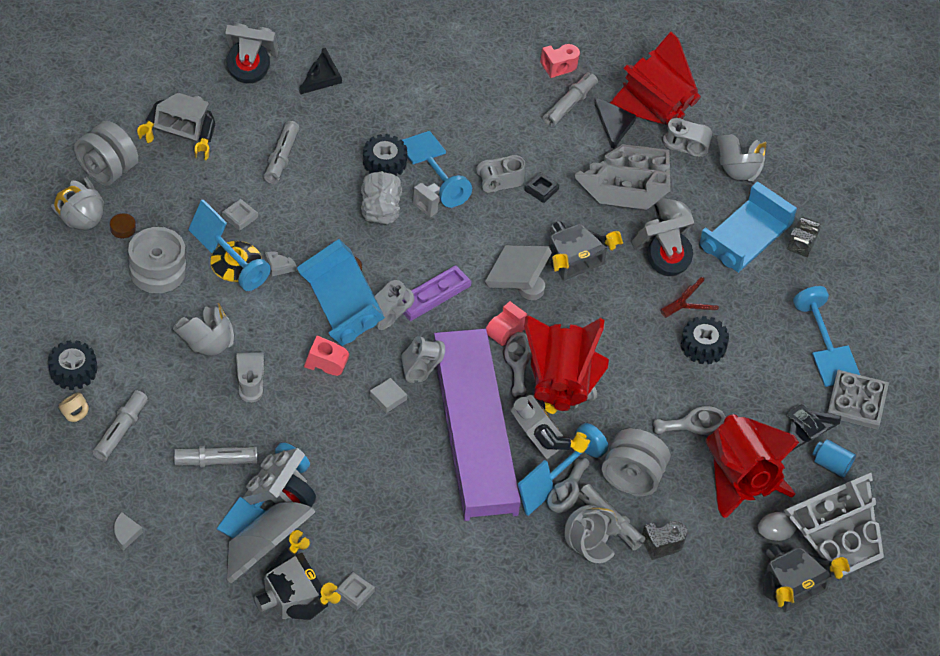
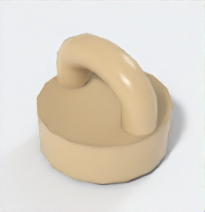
M79 392L67 397L58 406L62 414L70 422H77L83 419L89 410L85 398ZM82 407L81 412L77 415L71 414L78 408Z

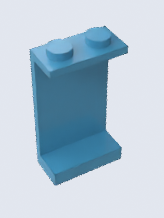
M756 182L751 187L747 202L713 232L706 227L702 230L699 246L706 253L712 254L721 260L726 267L732 268L739 273L793 224L797 208L761 183Z
M340 239L297 267L300 275L311 284L333 329L329 332L330 336L341 346L354 341L357 336L375 327L378 322L385 318L351 249Z

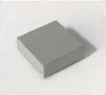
M240 199L222 212V217L240 231L258 218V212Z
M391 378L370 390V397L386 413L407 400V394Z
M353 572L335 592L341 595V600L358 610L375 592V587Z

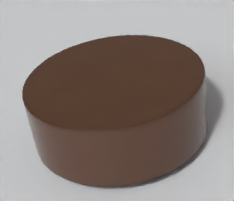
M125 213L115 215L110 220L111 233L121 239L131 237L136 231L135 219Z

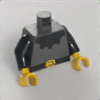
M556 222L550 227L552 235L550 236L548 246L552 253L545 265L548 268L554 269L555 272L558 271L563 281L601 266L605 263L607 248L614 250L617 244H623L621 233L613 231L606 236H601L587 230L582 224L566 228L562 222Z
M775 544L766 552L771 562L768 564L765 576L763 577L764 595L777 602L778 607L787 612L827 591L832 578L831 575H834L836 579H840L843 577L842 571H850L848 560L844 557L836 558L833 561L824 560L807 553L803 548L799 547L785 553L779 544Z

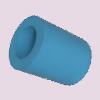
M828 439L824 443L820 441L812 454L816 457L814 461L816 464L842 478L846 476L856 458V454Z

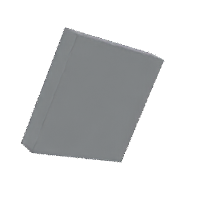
M505 245L485 281L488 288L532 289L552 253L549 246Z
M837 370L828 414L841 416V421L878 430L889 382Z

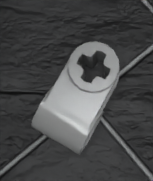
M673 118L669 121L667 125L668 132L663 137V143L667 148L698 157L707 155L712 137V131L708 126L685 121L681 118Z
M518 155L485 160L476 167L477 174L483 181L482 188L487 193L518 187L525 181V161Z
M390 281L374 296L385 316L383 320L377 323L376 327L379 330L390 327L397 318L413 305L415 300L414 294L401 281Z
M420 336L414 338L411 345L401 355L407 382L415 383L414 380L423 382L428 378L429 374L444 358V342L439 340L435 342L426 341Z
M237 353L239 395L246 402H256L263 395L264 353Z

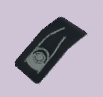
M803 404L787 413L805 430L811 439L816 438L827 430L821 420Z

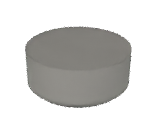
M538 277L532 289H519V293L527 300L540 299L544 295L545 282L541 277Z

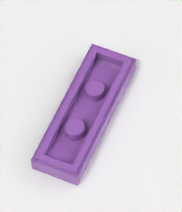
M455 265L413 289L414 303L403 314L409 321H412L469 288L471 280Z

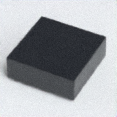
M540 172L525 185L524 191L545 203L559 190L560 184Z

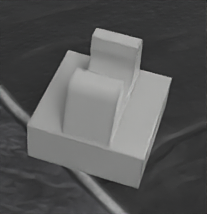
M420 183L414 187L413 205L430 218L438 212L440 187L435 183L428 187Z

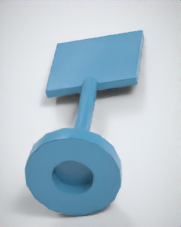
M430 131L402 140L404 145L407 146V158L412 164L427 160L443 180L438 195L440 201L446 207L452 208L468 200L472 193L471 182L466 177L460 175L447 177L433 159L434 157L446 154V150Z
M201 200L188 230L211 253L214 252L219 243L243 267L238 281L245 291H252L262 285L270 275V264L264 259H256L247 263L221 237L227 222L205 200Z
M813 286L799 292L793 298V303L799 311H813L827 350L813 352L812 356L824 386L828 387L834 385L837 370L860 375L849 345L838 348L833 347L818 309L828 301L829 294L825 287Z
M583 423L577 428L575 435L577 432H582L587 436L586 439L590 440L587 449L584 451L586 454L598 458L607 453L608 442L597 427L589 423ZM574 451L551 473L548 462L544 460L518 483L526 515L529 516L548 499L549 493L554 488L552 480L582 453Z
M279 443L275 449V454L281 453L284 450L295 449L296 447L288 443ZM304 456L296 468L299 473L306 472L310 467L309 459ZM239 497L219 524L217 530L234 538L265 512V510L260 508L265 501L250 505L246 500Z

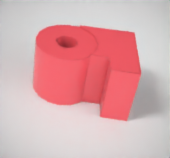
M565 44L555 50L552 46L542 48L540 63L550 78L574 71L578 65L580 51L572 44Z
M509 301L503 307V311L488 323L486 327L487 335L501 346H505L512 335L525 330L524 322L527 313Z
M316 336L304 367L311 370L317 367L327 374L338 376L342 374L346 366L349 352L332 341Z

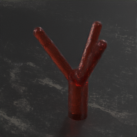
M700 277L693 286L689 285L679 299L665 306L660 311L667 318L682 308L718 310L719 306L686 303V300L704 282V277Z

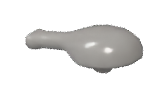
M662 197L655 203L664 221L678 213H682V216L692 214L690 208L679 200Z
M517 332L509 338L504 351L505 360L514 371V385L511 389V394L514 397L526 394L524 373L532 356L526 333Z
M702 406L692 410L682 419L668 421L656 419L653 422L654 432L658 435L666 431L687 430L699 435H711L723 424L726 416L723 411L715 407Z
M587 458L576 459L570 476L561 483L556 484L549 493L547 504L553 512H566L576 503L579 496L578 482L584 470L590 464Z
M783 512L770 513L763 517L758 524L759 533L763 537L774 541L790 538L798 528L789 516Z

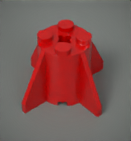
M670 31L659 46L649 52L651 55L649 59L641 58L635 65H626L624 67L628 72L625 77L628 83L623 82L624 87L610 102L636 115V117L665 125L673 118L683 119L685 117L684 111L689 106H694L701 98L680 40Z
M529 315L525 317L524 328L532 353L530 365L536 380L534 392L536 399L554 405L555 409L559 411H568L570 406L587 401L589 393L608 369L609 359L595 352L604 329V319L599 318L583 328L570 324L568 329L561 328V324L548 326Z
M732 414L727 416L723 424L707 437L706 444L714 458L717 503L722 517L727 518L744 500H756L754 496L760 494L765 497L777 490L791 498L795 496L793 489L784 480L782 471L785 467L781 462L799 443L793 434L746 417H738Z

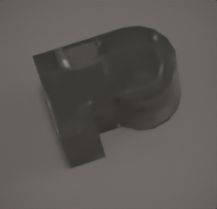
M801 217L797 227L793 229L790 235L787 250L808 258L819 234L821 224ZM798 240L808 244L807 248H799L795 242Z
M671 521L661 528H657L655 523L644 525L642 535L645 537V541L643 544L651 560L682 550L687 537V528L684 524Z

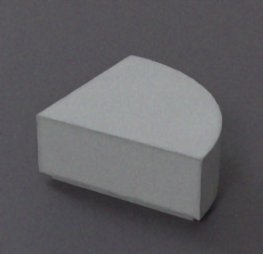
M265 252V259L271 266L270 272L272 276L297 271V265L290 257L278 255V252Z
M124 513L118 516L114 525L118 546L124 551L143 533L142 527Z

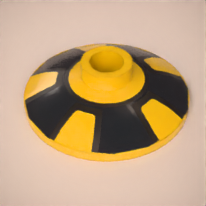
M242 241L227 242L247 263L256 259H262L259 251L249 243ZM221 245L212 253L211 268L214 273L224 280L239 282L238 278L243 267Z

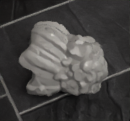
M383 171L366 175L361 186L363 217L366 221L386 225L393 223L399 217L400 207H398V202L402 195L399 177Z

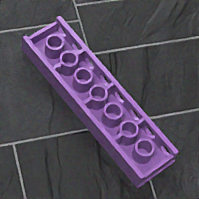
M476 329L434 333V342L439 340L444 342L445 345L444 358L436 367L464 521H469L470 517L512 513L513 516H518L521 502L487 330Z

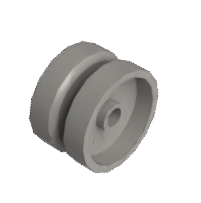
M102 121L92 129L91 133H86L74 144V151L82 168L91 178L104 186L113 184L122 176V173H127L138 163V153L131 138L122 128L110 121Z
M151 227L134 235L129 242L128 248L129 271L133 283L139 289L149 293H165L181 285L186 277V249L182 237L175 231L165 227Z
M632 428L621 430L616 434L610 452L607 453L602 465V472L605 479L618 490L634 496L652 495L658 489L662 475L669 464L671 454L666 444L652 433Z

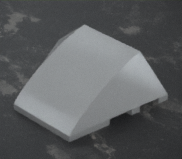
M622 144L606 154L604 161L601 163L593 162L590 164V169L585 173L582 171L577 172L575 179L600 204L647 210L670 192L669 150Z
M872 472L784 510L822 559L833 561L836 558L844 557L848 560L850 571H842L843 576L884 558L879 523L875 520L873 507L876 505V500L872 498L870 482L873 481Z
M285 502L275 504L229 541L227 581L233 583L315 513L314 509L301 503Z

